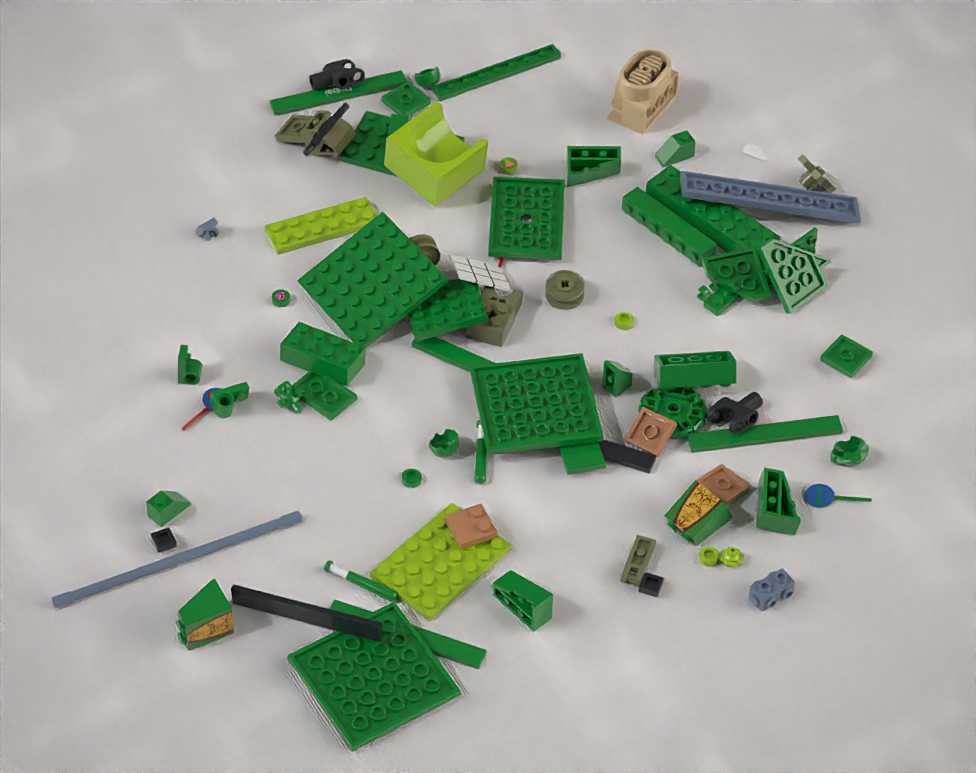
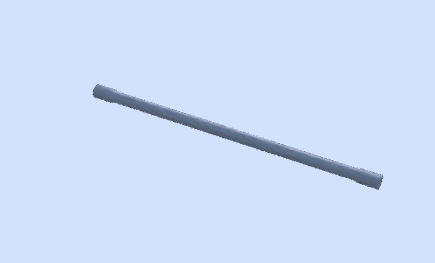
M297 510L264 524L77 590L51 597L55 609L76 600L279 528L302 522L301 514Z

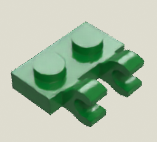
M710 280L712 283L708 287L715 291V293L711 294L710 290L702 285L698 289L700 293L697 295V298L704 301L703 307L719 316L741 296Z

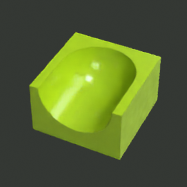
M436 101L386 138L384 166L436 207L485 170L489 142L483 138L471 146L461 141L448 126L443 115L442 104Z

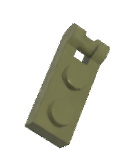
M641 535L636 536L620 582L634 583V586L639 587L656 546L655 539ZM630 572H636L637 575H632Z

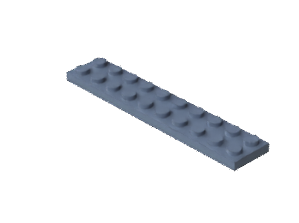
M681 171L682 197L688 199L752 207L759 210H771L778 213H791L793 215L824 218L830 221L837 220L846 223L859 224L861 219L857 197Z

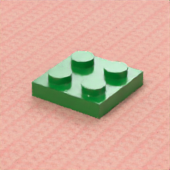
M409 81L381 96V102L396 114L410 117L431 104V99Z
M841 334L820 356V361L852 379L872 358L873 351Z

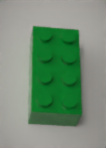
M298 322L280 343V361L308 372L313 371L314 374L321 377L327 376L344 386H348L365 365L366 347L302 322Z
M730 351L654 355V377L659 387L664 390H673L674 387L692 389L693 386L710 388L712 385L729 387L731 384H736V360Z

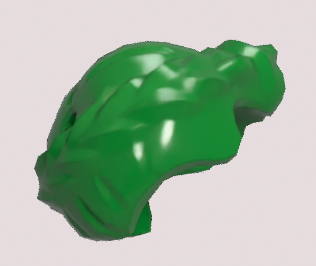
M851 436L848 441L840 440L833 446L834 449L831 452L830 461L847 466L858 465L868 456L869 446L862 438Z

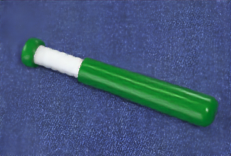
M478 420L476 423L478 439L476 442L474 481L477 484H484L486 482V447L481 423Z
M328 560L324 566L325 572H333L342 576L346 581L390 602L396 601L398 597L396 590L355 572L342 569L334 565L331 560Z

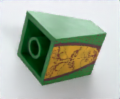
M696 480L664 515L668 521L666 525L674 532L680 531L682 533L681 537L688 543L694 542L697 546L733 517L726 504Z
M212 579L178 611V620L176 621L180 631L178 638L182 645H186L188 651L234 633L232 607L216 579Z

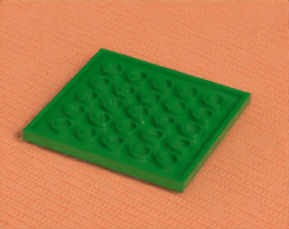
M382 211L297 281L352 342L367 348L445 285L448 279Z
M583 353L469 366L487 455L603 441V432Z
M395 602L363 617L382 622L384 638L381 642L335 631L287 655L289 663L352 752L461 694L459 687Z

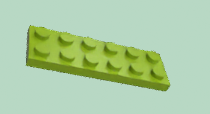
M367 197L270 223L264 225V230L278 255L358 232L377 215Z

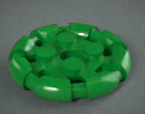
M659 386L656 389L652 388L643 395L640 400L641 404L638 406V413L642 407H645L677 423L670 439H682L688 437L690 433H697L706 423L705 418H707L708 414L706 402L700 398V394L693 389H683L682 387H674L673 390H664ZM670 408H676L677 411L673 412V411H670L669 409H670Z

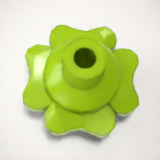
M728 547L727 550L721 551L720 561H723L725 566L737 567V564H742L744 554L740 553V549Z

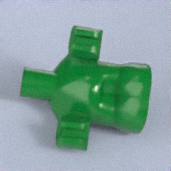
M285 381L274 389V393L280 398L277 401L280 408L293 409L296 414L302 411V408L299 406L301 396L305 394L302 387L294 391L290 382Z

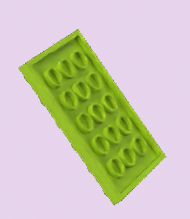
M450 503L370 572V578L398 592L397 598L429 622L511 550V544L500 536L460 549L445 522V515L462 510L454 503Z

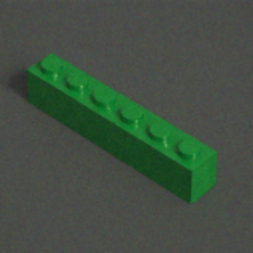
M638 186L622 197L621 210L625 214L634 218L639 224H642L650 232L656 234L665 243H668L679 253L686 256L691 262L701 267L703 265L702 258L715 256L717 243Z

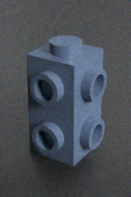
M783 568L776 572L773 571L764 579L757 580L750 586L749 600L761 612L767 608L770 609L779 601L792 596L795 581Z

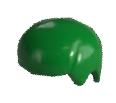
M435 67V69H425L418 74L415 73L414 77L419 86L430 88L439 82L441 75L439 68Z
M445 429L441 435L435 433L433 439L429 441V449L438 457H447L454 454L458 449V433L451 429Z

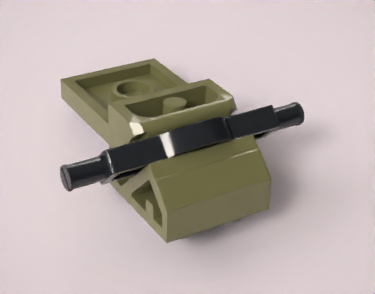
M343 103L333 116H331L332 113L322 110H318L313 116L292 115L275 134V139L277 142L305 143L306 149L303 150V154L307 157L310 154L338 156L356 135L352 125L342 119V116L350 106L347 103Z

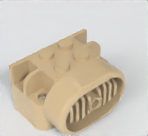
M654 49L641 50L635 53L622 67L616 84L615 97L611 101L613 110L607 116L608 120L644 134L678 95L680 73L672 69L671 60L665 53Z

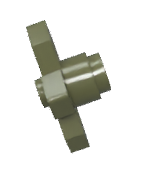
M804 154L798 158L807 169L799 180L806 190L814 189L819 183L829 193L836 189L824 176L826 172L819 165L815 166Z

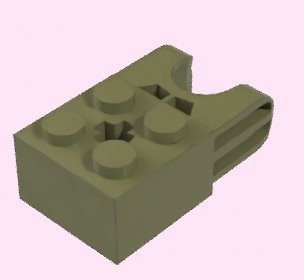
M485 285L481 296L488 321L468 326L466 338L502 347L522 305L523 291L514 289L510 295L503 297L495 293L494 287Z

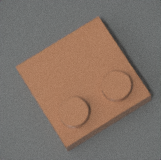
M642 407L624 441L659 458L677 423Z
M720 464L696 480L722 500L726 506L749 492L751 487L750 484L723 464Z
M481 503L445 515V522L460 549L498 536L496 528Z

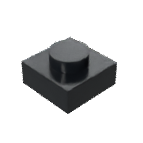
M169 527L150 534L158 553L177 547V542Z
M645 572L638 592L658 598L664 583V577Z

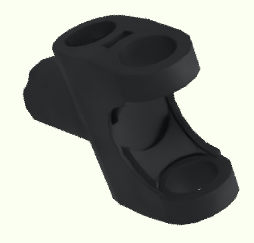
M343 59L326 64L323 67V72L310 75L309 81L313 90L335 85L339 89H346L362 83L365 73L360 68H355V64L351 60ZM350 63L351 68H344V65ZM357 72H360V73H361L360 78L357 79V80H354V75H355Z
M757 392L750 393L738 402L728 397H723L711 406L707 414V420L713 424L723 421L730 422L729 431L736 435L740 434L757 422L758 412L756 409L763 405V399Z

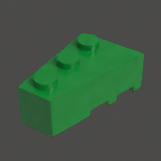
M567 146V187L620 173L621 146Z
M764 467L758 481L756 528L795 535L801 519L795 511L796 505L791 499L790 488L784 471Z
M512 570L493 582L492 595L533 632L552 619L553 594Z

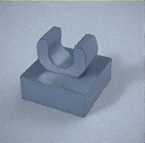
M213 217L199 225L195 232L199 237L204 235V238L210 241L211 236L209 232H212L215 237L219 235L218 229L215 228L218 222Z

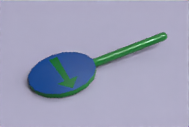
M814 484L805 492L807 503L816 508L827 507L834 499L872 501V498L835 496L831 487L825 484Z

